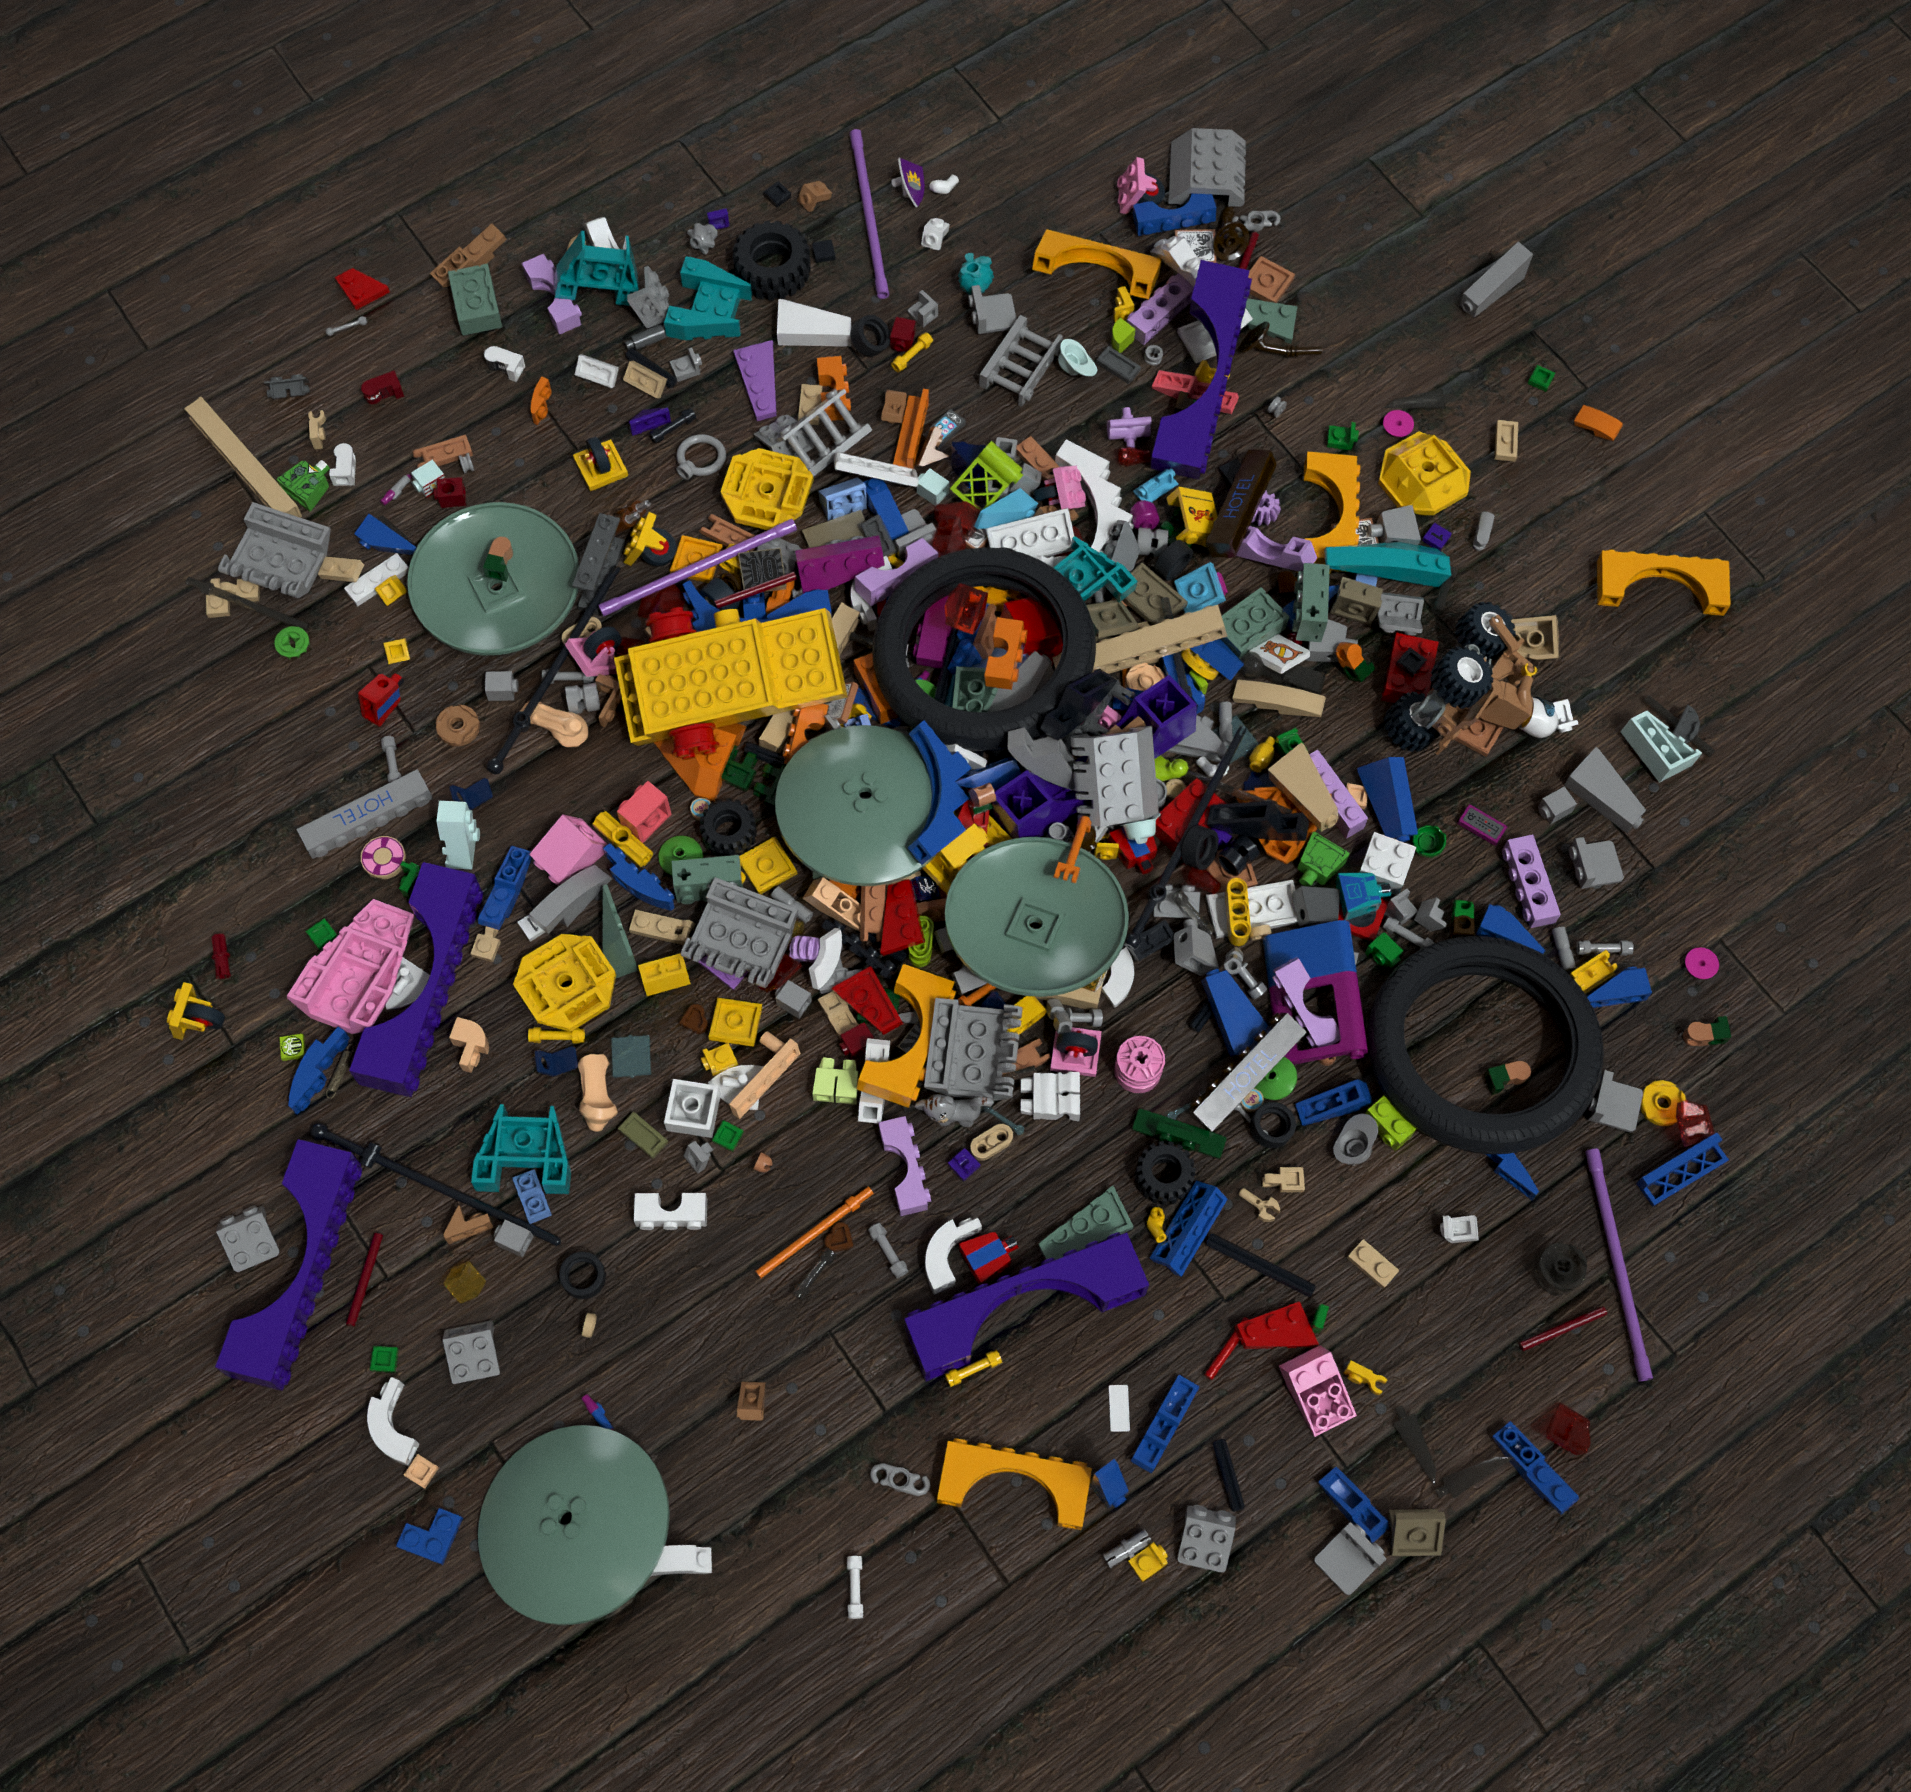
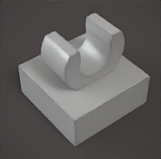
M694 1141L687 1146L684 1157L694 1170L699 1173L706 1168L711 1156L710 1152L713 1151V1148L708 1142L700 1147Z

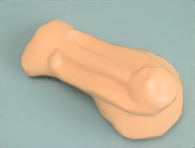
M529 701L522 707L520 711L523 712L525 710ZM539 702L530 717L531 724L549 730L553 737L565 747H579L588 738L587 723L576 713L554 709Z
M588 1054L578 1062L583 1091V1099L580 1102L579 1111L584 1116L589 1129L595 1132L602 1131L608 1121L618 1113L615 1104H613L607 1094L606 1070L610 1063L604 1054Z

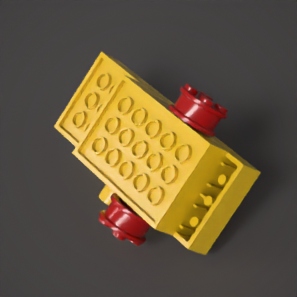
M676 607L670 609L668 613L655 612L649 614L646 625L651 629L652 637L649 639L650 644L628 648V655L614 658L631 743L640 746L672 738L674 750L671 751L672 756L682 757V760L693 759L696 754L712 755L717 753L716 749L720 745L719 742L715 741L713 730L718 727L848 698L832 618L826 608L763 623L759 622L756 618L740 622L738 610L727 609L713 614L716 628L697 632L692 628L691 619L694 617L693 612L683 611V607Z

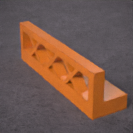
M923 389L921 397L910 395L908 397L894 457V465L912 469L915 467L929 406V389Z

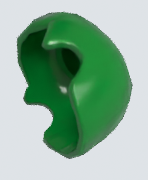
M1424 825L1418 828V834L1412 837V846L1416 847L1415 851L1420 856L1426 858L1440 855L1446 847V834L1438 826Z

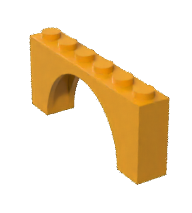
M1046 229L1035 251L1032 270L1052 275L1057 268L1069 263L1086 262L1099 264L1113 269L1127 280L1130 286L1129 295L1149 299L1159 276L1162 258Z

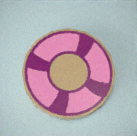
M379 836L371 839L361 852L362 866L365 872L374 878L389 879L396 876L402 871L401 862H405L406 853L402 844L397 839L389 836Z

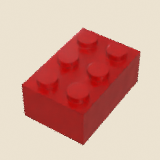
M1396 633L1391 647L1382 701L1395 703L1408 692L1428 695L1431 686V670L1435 664L1438 641ZM1409 648H1412L1427 659L1426 664L1413 678L1396 666L1397 661Z
M1198 778L1170 802L1156 819L1155 836L1173 852L1207 789V786ZM1215 793L1213 794L1204 814L1202 815L1198 823V826H1203L1211 829V827L1207 825L1210 806L1226 804Z

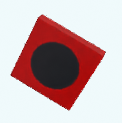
M1381 899L1378 910L1346 920L1350 922L1351 935L1373 942L1389 901ZM1341 904L1339 905L1338 920H1344Z

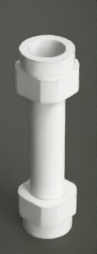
M862 1556L847 1557V1570L850 1571L848 1619L863 1618V1604H860Z

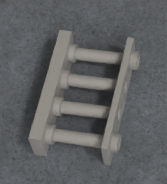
M1020 315L980 373L979 386L987 389L990 383L995 382L1019 394L1018 405L1022 407L1026 400L1029 401L1031 399L1034 388L1054 358L1059 356L1063 336L1059 334L1055 341L1051 342L1029 331L1027 318ZM1021 338H1027L1049 350L1042 357L1018 345V342ZM1011 353H1017L1039 365L1032 372L1008 360V357ZM1005 367L1029 380L1022 387L998 375V371L1000 368Z
M835 388L825 395L827 399L791 427L787 425L779 431L781 435L776 438L777 442L787 439L798 457L813 474V477L834 461L835 452L844 453L872 431L868 423L861 425L856 423L841 401L840 397L846 393L845 389L836 390ZM832 403L850 427V433L847 436L840 434L824 410ZM817 415L835 440V445L830 449L825 447L809 423ZM800 428L804 429L820 452L818 454L820 457L815 461L809 458L793 435Z

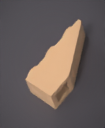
M822 877L813 880L803 899L824 914L860 932L861 904L826 878Z

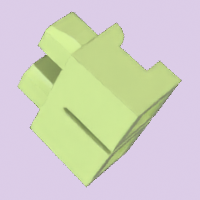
M823 1057L820 1068L816 1069L813 1101L834 1102L837 1081L836 1103L857 1105V1084L859 1078L858 1071H856V1061L843 1060V1069L839 1070L834 1069V1059Z

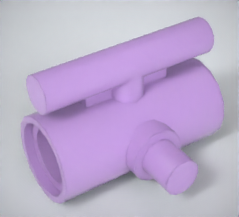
M1126 407L1122 409L1123 416L1121 419L1107 420V435L1109 440L1124 439L1127 449H1134L1136 438L1150 437L1151 416L1134 418L1131 415V409Z

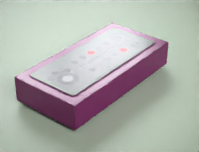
M1470 804L1457 823L1494 846L1497 845L1508 827Z

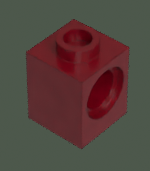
M895 318L890 336L891 349L907 352L912 347L916 334L915 320Z
M462 477L437 479V488H434V498L439 500L441 508L466 506V488Z
M865 1022L841 1034L839 1046L845 1056L849 1055L851 1060H854L866 1054L867 1038L874 1039Z

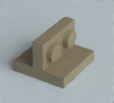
M1342 577L1330 613L1371 625L1381 608L1382 600L1380 599L1383 589Z
M1117 600L1086 605L1093 622L1096 643L1103 639L1118 637L1125 632L1137 630L1138 623L1122 601L1119 603Z
M1437 1509L1389 1510L1388 1519L1392 1532V1556L1441 1555L1446 1521L1444 1512H1438Z

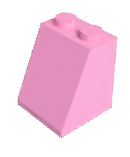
M562 814L529 855L535 860L533 863L539 869L545 870L549 874L548 878L556 885H559L593 865L605 854L603 848L608 844L583 819Z

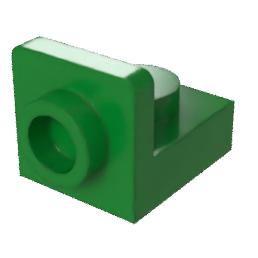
M1351 422L1350 428L1329 425L1327 447L1352 450L1353 443L1358 441L1359 430H1355L1356 422Z
M402 861L400 866L407 876L402 878L399 889L405 898L410 899L421 867L413 862L408 864Z

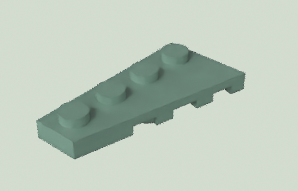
M1247 298L1246 309L1253 319L1246 325L1253 330L1259 324L1267 321L1270 324L1267 332L1268 336L1276 338V336L1285 339V342L1291 344L1297 306Z
M1112 1185L1081 1212H1078L1067 1223L1042 1240L1038 1246L1045 1260L1049 1258L1057 1260L1070 1250L1076 1249L1078 1252L1085 1249V1245L1093 1241L1104 1242L1108 1236L1120 1232V1234L1133 1229L1134 1226Z

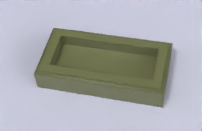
M634 1111L618 1128L623 1135L652 1159L668 1143L665 1137Z

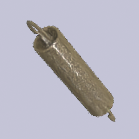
M343 1052L327 1087L330 1091L335 1092V1094L353 1057L352 1052Z

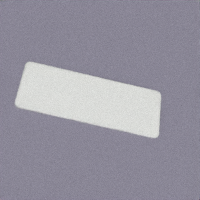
M1110 1385L1111 1431H1130L1128 1385Z

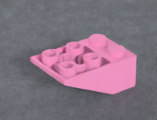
M1319 1345L1279 1365L1285 1383L1314 1437L1357 1416L1333 1356L1323 1346Z

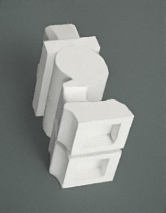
M1061 1072L1057 1074L1034 1073L1033 1077L1021 1078V1093H1033V1099H1021V1114L1033 1115V1119L1041 1118L1047 1120H1056L1067 1114L1070 1120H1080V1072H1068L1067 1074H1062Z

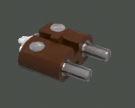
M649 500L643 502L635 501L624 506L615 514L616 516L614 517L620 518L615 535L633 527L638 522L637 520L645 514L646 508L650 507L651 503Z

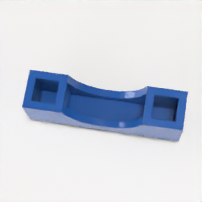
M1191 193L1188 203L1178 209H1164L1157 206L1153 201L1133 204V220L1138 236L1215 222L1216 205L1212 194Z

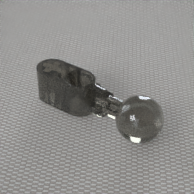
M1247 652L1240 658L1244 665L1239 671L1245 678L1256 679L1263 675L1282 686L1321 695L1326 679L1325 675L1321 672L1295 665L1280 674L1265 666L1257 652Z

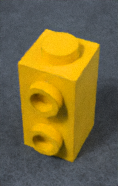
M974 823L936 855L950 872L955 868L960 871L968 862L967 858L972 854L975 856L986 849L984 845L988 842L987 834L983 828L977 827Z

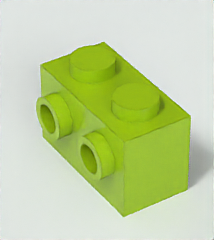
M1385 1096L1380 1098L1365 1113L1375 1119L1378 1124V1134L1382 1137L1385 1144L1394 1151L1408 1141L1416 1131V1128L1393 1107Z

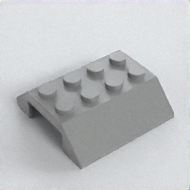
M1192 128L1171 142L1169 204H1187L1189 194L1193 193L1229 195L1228 206H1243L1245 203V189H1243V186L1245 185L1246 161L1244 157L1246 155V141L1233 130Z
M252 502L243 519L247 530L231 560H229L227 555H224L218 570L220 573L231 575L232 577L242 575V580L271 590H277L281 587V593L300 598L309 592L324 558L327 557L331 529L330 527Z
M1152 726L1129 728V732L1093 737L1087 734L1071 736V747H1084L1072 749V755L1088 756V762L1078 761L1073 763V769H1083L1074 771L1075 791H1085L1076 793V799L1091 800L1092 806L1081 805L1077 807V813H1084L1077 815L1078 820L1081 816H1087L1092 822L1091 826H1107L1143 821L1159 813Z
M715 877L706 895L708 902L691 940L690 938L686 939L681 956L688 959L693 957V961L699 962L704 955H707L706 966L712 967L714 965V969L729 975L735 973L737 978H741L748 971L750 972L748 982L753 984L756 981V985L766 988L774 978L792 937L798 909Z
M935 998L924 1088L954 1097H989L993 1101L1012 1098L1013 1087L1010 1085H1014V1079L1002 1077V1073L1014 1072L1016 1070V1065L1013 1063L1017 1061L1019 1043L1016 1041L1019 1040L1020 1035L1015 1032L1007 1033L1008 1029L1021 1026V1020L1019 1019L1022 1018L1023 1008L1014 1005H1004V1010L959 1005L958 1000Z

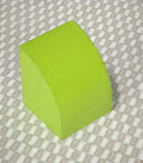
M1122 318L1115 322L1111 339L1112 348L1119 353H1122L1134 341L1136 330Z

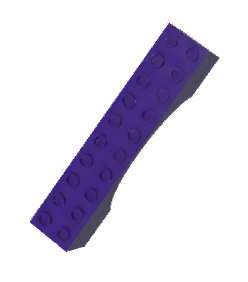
M1205 260L1200 261L1191 297L1190 314L1198 319L1212 339L1216 351L1217 369L1211 384L1195 403L1176 414L1161 417L1152 453L1151 469L1158 471L1173 469L1176 475L1198 480L1200 474H1205L1208 456L1205 454H1210L1213 436L1210 434H1215L1218 416L1215 415L1220 414L1227 386V376L1230 374L1242 318L1244 317L1247 298L1251 289L1252 278H1249L1250 270Z
M1168 675L1136 696L1117 726L1122 730L1138 716L1145 722L1146 726H1152L1154 759H1156L1196 732L1197 704ZM1081 756L1075 761L1086 762L1088 756ZM1026 770L995 791L996 801L992 802L994 820L1012 839L1043 836L1048 832L1053 823H1062L1077 812L1078 806L1088 805L1091 803V800L1076 799L1075 794L1078 791L1048 782Z
M425 862L422 863L408 903L417 920L424 924L431 932L434 945L432 971L422 993L410 1007L385 1023L364 1028L349 1069L359 1085L407 1097H412L413 1091H417L420 1083V1078H418L420 1071L424 1070L427 1063L428 1048L431 1049L434 1042L433 1033L435 1027L438 1028L441 1022L440 1012L442 1006H446L449 986H452L455 981L454 971L456 965H460L463 945H466L469 940L468 930L470 924H474L477 904H481L483 899V891L475 874Z
M297 1140L282 1184L297 1199L305 1217L307 1227L305 1257L295 1280L278 1300L252 1316L232 1320L215 1366L227 1377L283 1391L284 1385L289 1383L292 1362H295L299 1355L298 1345L300 1339H303L307 1332L306 1322L308 1316H311L315 1309V1296L322 1289V1277L324 1271L328 1270L330 1266L332 1248L337 1246L340 1225H344L347 1212L345 1211L347 1205L354 1198L355 1190L353 1188L355 1182L359 1181L362 1175L361 1164L351 1152Z
M1114 1233L1108 1236L1104 1242L1093 1241L1085 1245L1083 1250L1077 1252L1076 1249L1064 1253L1060 1259L1049 1258L1041 1262L1042 1266L1034 1269L1032 1266L1020 1270L1016 1276H1003L997 1279V1283L990 1286L987 1283L976 1287L974 1292L967 1295L966 1292L956 1294L952 1297L953 1300L949 1302L938 1301L930 1305V1309L923 1312L921 1309L910 1312L908 1317L905 1318V1330L925 1382L942 1376L950 1370H957L970 1365L972 1345L985 1319L1002 1303L1019 1294L1035 1290L1068 1292L1087 1300L1102 1313L1145 1296L1149 1283L1128 1234Z

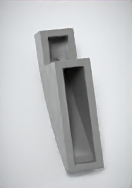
M1196 718V732L1166 752L1196 758L1204 756L1207 760L1221 762L1227 747L1209 727Z
M1025 727L1008 731V750L1020 764L1048 782L1075 791L1074 771L1081 769H1073V763L1076 761L1062 739L1058 741L1050 736L1033 741Z
M596 865L580 871L562 883L529 914L531 921L548 934L559 922L568 927L612 878Z

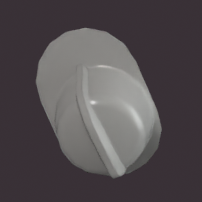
M1358 1114L1347 1121L1333 1147L1334 1155L1338 1161L1354 1166L1355 1164L1365 1162L1370 1157L1372 1145L1378 1133V1124L1373 1117L1367 1114Z

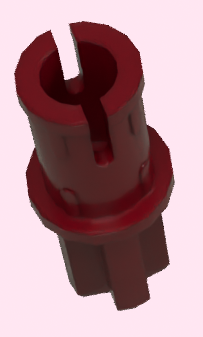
M214 934L212 936L214 955L211 957L215 962L216 979H225V975L226 978L231 977L228 960L230 954L227 953L226 937L224 934Z

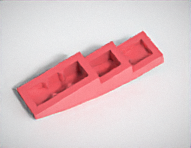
M1159 370L1152 384V389L1175 399H1178L1179 393L1182 391L1188 393L1187 398L1198 400L1207 390L1210 383L1198 382L1197 376ZM1225 391L1220 412L1232 414L1239 399L1237 393Z

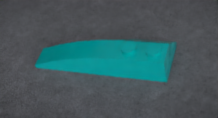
M1392 542L1335 546L1324 549L1325 565H1330V569L1433 587L1441 586L1451 576L1450 557L1437 548Z

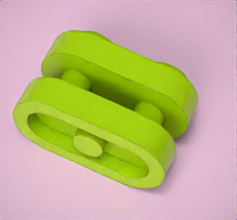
M919 916L925 943L909 948V960L916 967H924L931 960L934 923L927 916Z

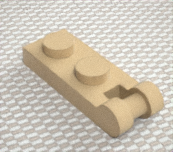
M635 910L629 932L684 945L687 938L691 940L690 934L691 931H694L696 924L690 920H679ZM677 929H681L682 933L676 934Z

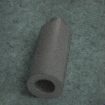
M660 324L630 336L631 340L626 341L625 345L627 350L630 348L638 350L666 339V334Z

